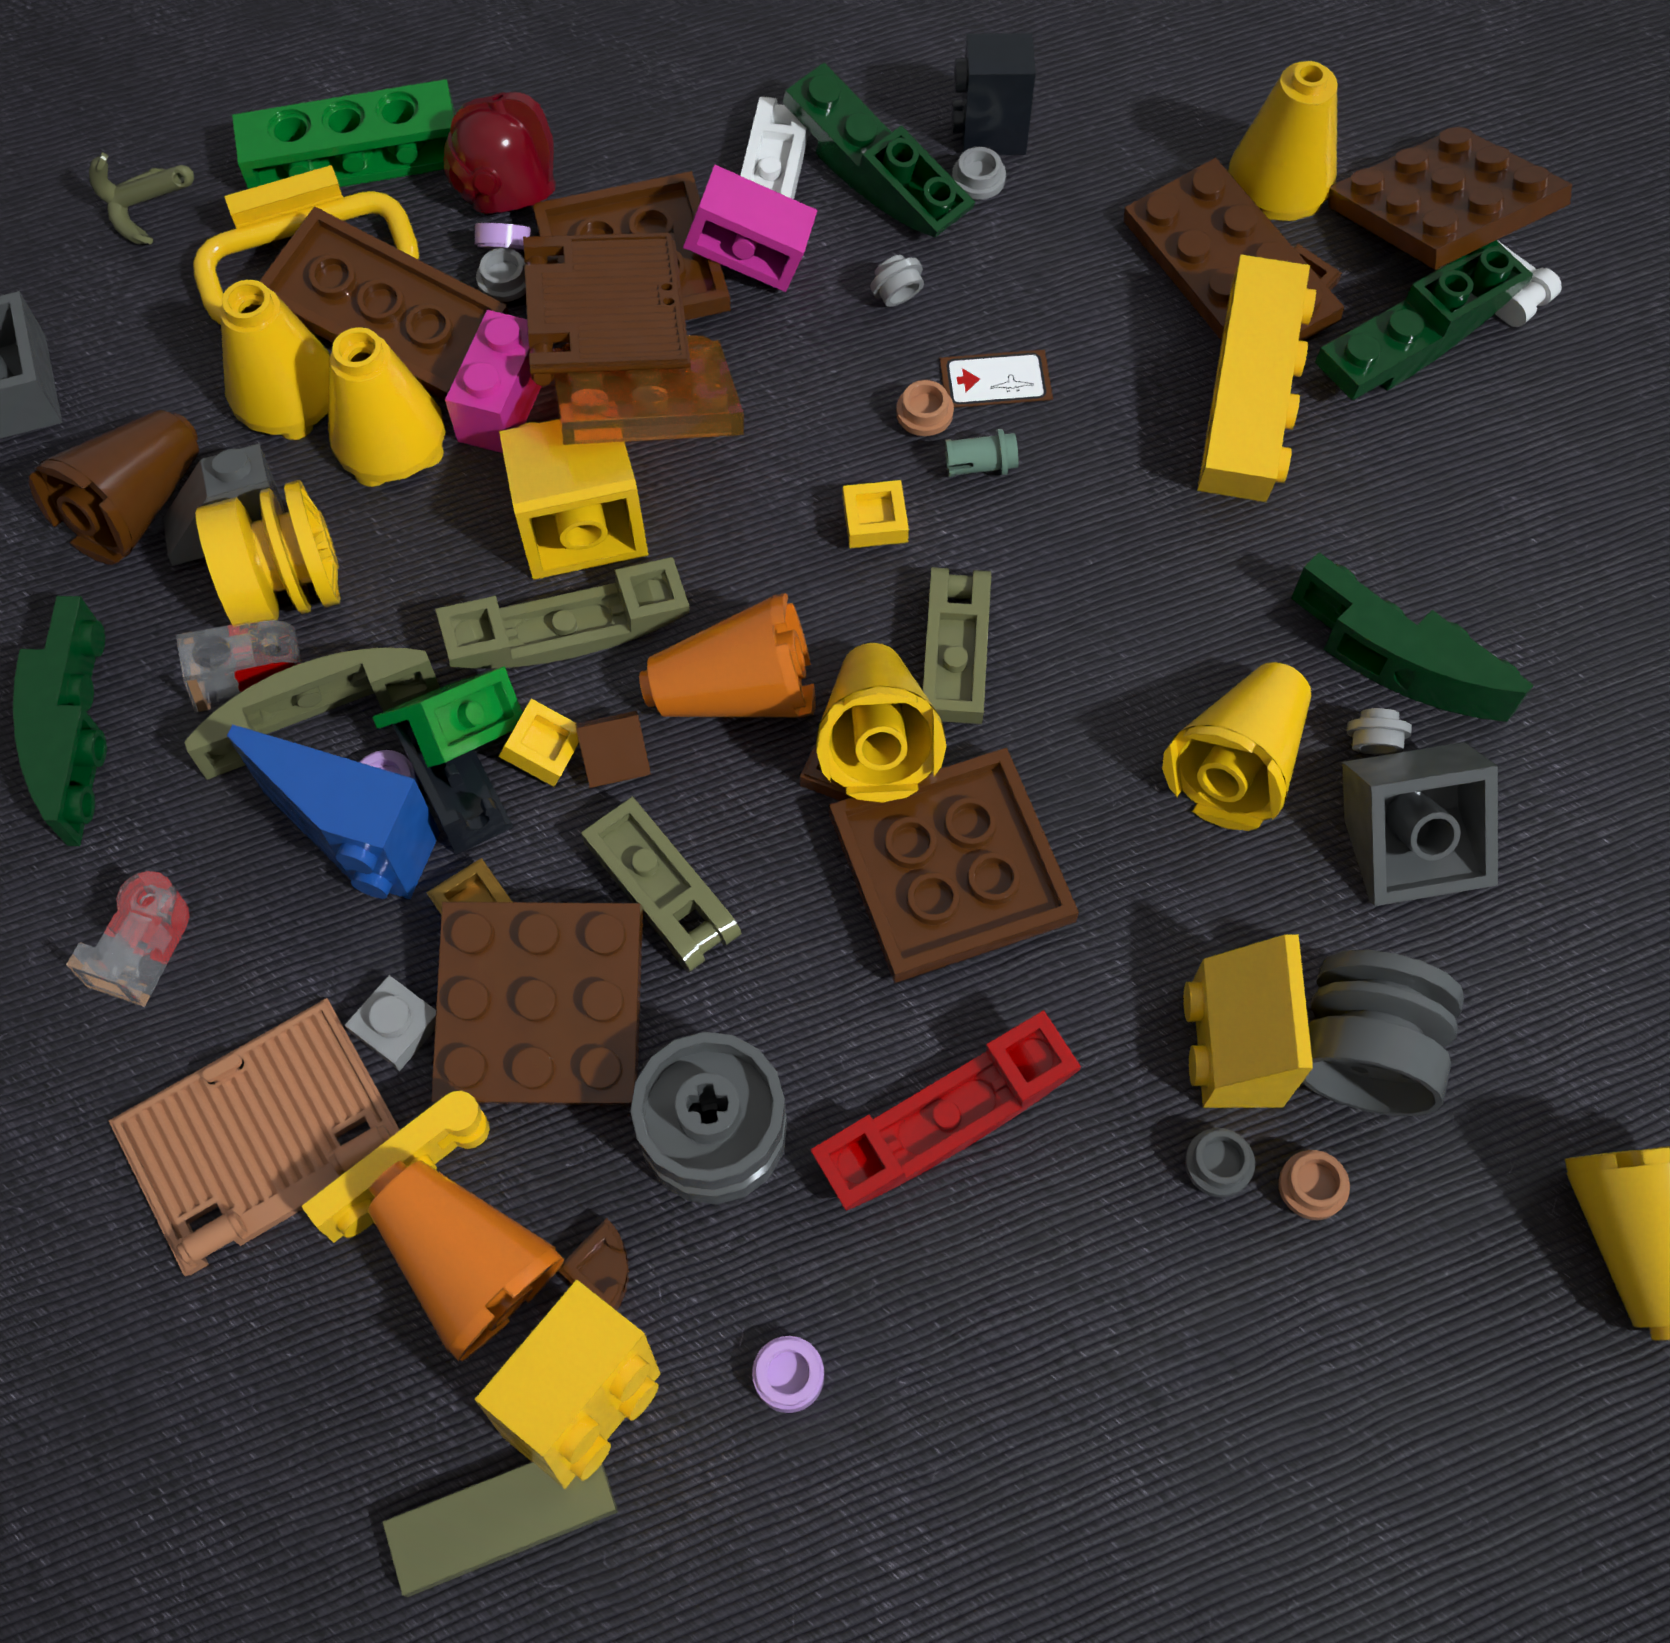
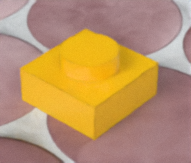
M901 480L843 486V506L849 548L908 543L909 528Z
M531 698L499 757L554 787L579 743L576 723Z

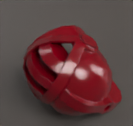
M503 92L489 97L473 99L461 106L452 119L450 133L444 145V169L446 178L452 188L462 195V199L471 204L477 212L488 214L517 210L534 205L547 199L555 191L553 136L541 106L532 97L521 92Z

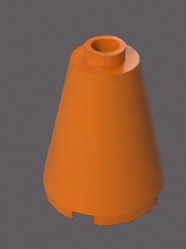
M786 593L774 595L650 656L647 661V670L641 671L639 674L641 692L648 707L656 706L663 717L802 718L814 715L816 709L814 683L802 686L801 680L806 678V666L811 665L809 653L794 604H787L788 595Z
M421 1160L408 1167L402 1161L394 1163L374 1181L369 1189L375 1198L368 1207V1213L447 1352H450L458 1361H464L500 1332L510 1322L508 1317L525 1300L529 1303L564 1263V1259L555 1250V1246Z

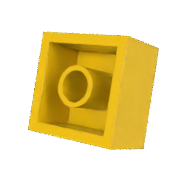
M576 1280L480 1392L475 1401L507 1442L531 1462L535 1463L561 1487L566 1489L575 1476L584 1481L599 1468L611 1448V1443L607 1441L625 1417L631 1421L635 1420L648 1407L657 1393L659 1385L655 1380L659 1377L660 1371L645 1333L580 1281Z

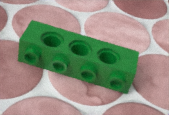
M447 79L233 114L238 165L248 189L330 165L333 167L339 187L445 170L444 145L450 133L455 110Z

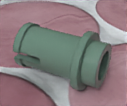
M996 429V435L952 441L951 439L945 440L948 477L999 470L1000 475H1007L1008 469L1018 468V447L1015 433L1004 434L1003 429Z

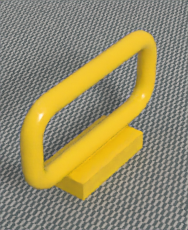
M330 165L224 196L236 229L220 233L206 240L197 250L193 261V269L203 305L209 316L221 325L223 291L216 273L218 262L227 255L293 236L314 206L343 221L365 214H378L387 221L397 249L418 260L419 249L408 215L397 200L388 194L375 191L360 192L343 197L333 167Z

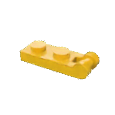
M464 1091L451 1092L301 1207L316 1228L333 1243L342 1236L345 1238L354 1237L374 1223L368 1213V1207L375 1197L369 1189L385 1170L398 1161H402L408 1167L420 1160L437 1170L435 1164L458 1146L471 1149L481 1145L489 1134V1122L472 1095Z

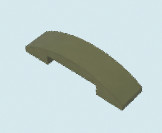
M670 557L615 569V583L503 608H499L496 596L437 608L435 611L450 667L492 669L503 666L505 668L551 663L611 648L637 639L676 621L689 613L690 606L674 558Z
M370 648L340 652L292 666L250 686L214 711L193 731L184 743L187 752L208 780L245 766L242 758L227 737L232 724L263 734H269L375 693L384 712L440 688L425 650Z

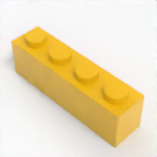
M1240 255L1231 283L1197 491L1267 502L1275 482L1285 483L1292 449L1282 447L1284 430H1293L1300 402L1299 394L1290 393L1293 376L1301 377L1308 350V342L1299 341L1301 324L1309 325L1316 298V290L1307 288L1310 265Z

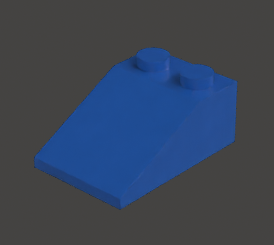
M232 724L227 737L261 790L351 880L350 883L354 888L364 894L380 899L387 898L389 893L411 899L440 834L414 778Z

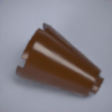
M156 410L41 461L34 468L36 471L29 476L28 483L33 498L45 518L54 528L63 521L77 535L69 542L77 550L98 562L110 565L116 564L132 552L199 454L197 432L192 424L182 415L172 414L165 410Z

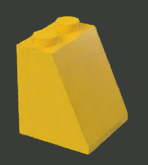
M615 408L601 411H584L571 417L542 423H526L518 428L499 431L514 513L533 580L648 556L637 485Z

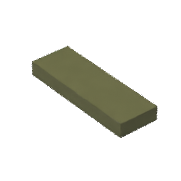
M531 1462L383 1521V1526L402 1596L410 1597L618 1513V1509L603 1462L586 1480L582 1481L575 1476L566 1489L554 1481L535 1463Z

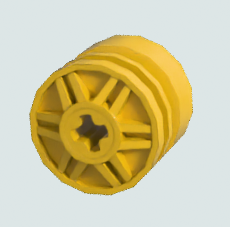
M301 480L284 485L286 502L289 509L287 513L282 512L279 502L270 488L260 491L262 519L258 521H252L247 509L237 497L196 509L197 529L210 575L226 615L234 629L238 632L278 621L279 605L277 592L284 590L287 591L293 605L301 614L311 612V602L307 588L309 583H313L316 593L325 608L340 604V593L337 584L339 565L332 539L321 511L317 509L309 498Z

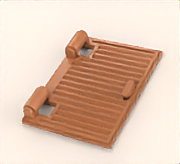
M328 998L109 1120L117 1140L185 1277L209 1265L206 1256L228 1243L235 1241L242 1246L303 1210L301 1207L303 1204L400 1131ZM242 1062H244L243 1068L239 1069L238 1067H240ZM365 1121L368 1122L371 1129L341 1146L338 1140L339 1136ZM219 1207L222 1213L220 1217L196 1231H192L189 1225L191 1222Z

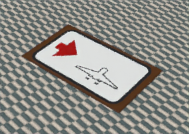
M1045 349L940 357L943 385L953 401L954 408L1053 400Z

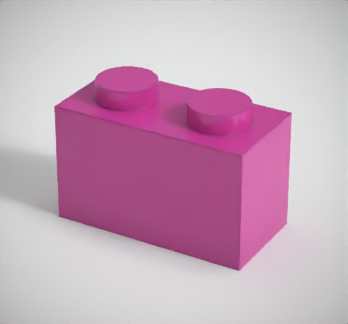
M714 165L683 248L786 292L805 252L818 210Z
M491 310L486 311L445 399L458 442L503 453L499 431L518 428L526 423L542 387L532 380L530 374L527 319Z

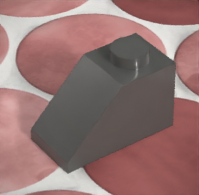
M260 444L240 449H228L218 455L200 459L163 517L168 558L172 566L205 557L196 524L195 512L198 507L237 497L247 509L252 521H258L262 519L260 491L270 488L274 492L282 512L285 513L280 492Z

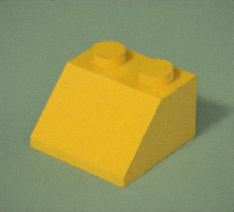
M1281 935L1203 959L1193 981L1186 982L1184 987L1185 1018L1187 1022H1196L1198 1045L1190 1047L1189 1075L1192 1086H1201L1203 1108H1283L1313 1069L1299 935Z

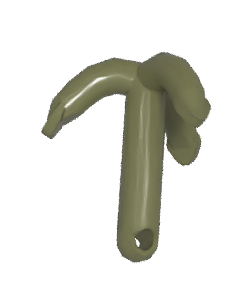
M101 152L100 156L91 161L89 182L95 194L107 203L108 217L116 231L127 240L135 244H152L153 238L149 237L143 229L130 219L128 207L191 186L194 181L193 171L185 165H178L166 170L163 168H151L148 172L128 179L116 186L108 179V154Z

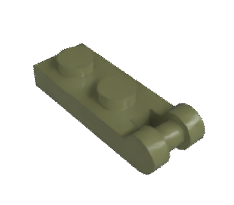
M931 567L923 692L939 714L942 722L982 724L991 571L973 570V575L968 576L949 574V568ZM947 598L970 599L971 603H947Z
M633 796L581 832L584 844L632 903H640L642 905L645 919L667 944L673 956L687 972L690 973L705 962L703 954L715 945L722 943L726 946L742 934L733 916ZM696 909L704 919V922L687 933L678 921Z

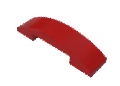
M1043 1010L986 1044L985 1053L876 1118L872 1119L869 1114L810 1150L844 1209L848 1211L902 1185L977 1142L1063 1084L1081 1070V1066Z

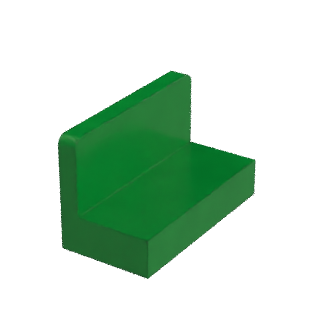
M503 666L455 681L372 716L377 729L409 720L426 765L431 767L446 763L513 731L523 712L506 668Z

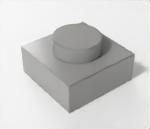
M389 975L350 1018L345 1027L354 1037L400 1071L435 1031L436 1010Z

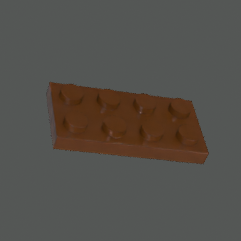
M1216 157L1124 207V223L1221 341L1231 283L1240 255L1308 265ZM1311 267L1309 269L1307 288L1316 290V298L1309 325L1301 324L1299 341H1305L1341 321L1344 310L1342 303Z
M315 206L259 281L275 292L308 330L333 343L338 335L351 328L362 327L374 331L385 340L427 392L444 401L486 311L491 310L509 315L507 305Z

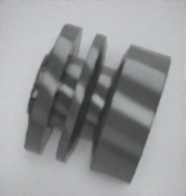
M1352 950L1341 951L1325 957L1317 975L1316 983L1318 989L1311 1001V1008L1317 1020L1311 1021L1308 1025L1313 1069L1302 1083L1321 1096L1362 1111L1391 1116H1421L1435 1113L1444 1103L1451 1060L1448 1051L1443 1047L1449 1046L1457 1037L1458 1026L1456 1018L1462 1011L1464 1001L1461 985L1448 973L1424 961L1396 953Z

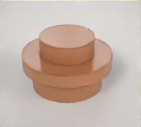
M920 380L909 385L901 394L897 402L896 415L900 425L906 431L918 436H933L941 433L950 425L953 419L954 405L951 397L942 385L930 380Z
M1305 1150L1293 1155L1283 1166L1279 1176V1191L1285 1204L1295 1214L1310 1220H1323L1335 1215L1345 1205L1350 1193V1182L1346 1170L1336 1158L1323 1151Z

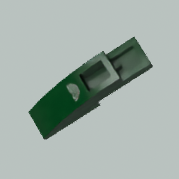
M825 62L785 90L783 104L819 141L815 154L849 186L894 219L916 231L935 238L974 207L975 201L902 125L891 132Z
M1497 240L1412 284L1404 301L1321 347L1315 363L1352 401L1380 384L1388 391L1438 359L1481 326L1530 282L1533 274Z
M1320 552L1304 566L1291 599L1332 629L1323 650L1377 684L1412 700L1441 710L1474 718L1507 722L1514 715L1534 686V684L1521 676L1514 665L1506 660L1498 659L1471 639L1461 626L1448 622L1435 611L1431 610L1416 625L1405 616L1404 612L1396 604L1377 596L1357 581L1350 570L1342 565L1334 564Z
M56 596L45 648L19 649L13 694L14 735L23 776L30 795L44 821L67 846L81 845L84 826L93 819L95 811V797L92 790L97 767H101L104 764L107 753V742L104 732L99 729L86 712L91 708L94 699V686L91 678L95 659L103 654L105 648V630L103 624L96 619L81 596Z

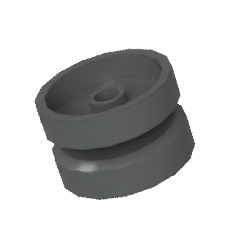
M701 1032L675 1039L650 1058L635 1082L630 1112L646 1165L664 1188L687 1201L718 1205L746 1197L770 1178L784 1154L787 1117L785 1113V1098L778 1073L758 1048L734 1035ZM709 1115H717L718 1117L717 1122L710 1124L702 1123V1120Z

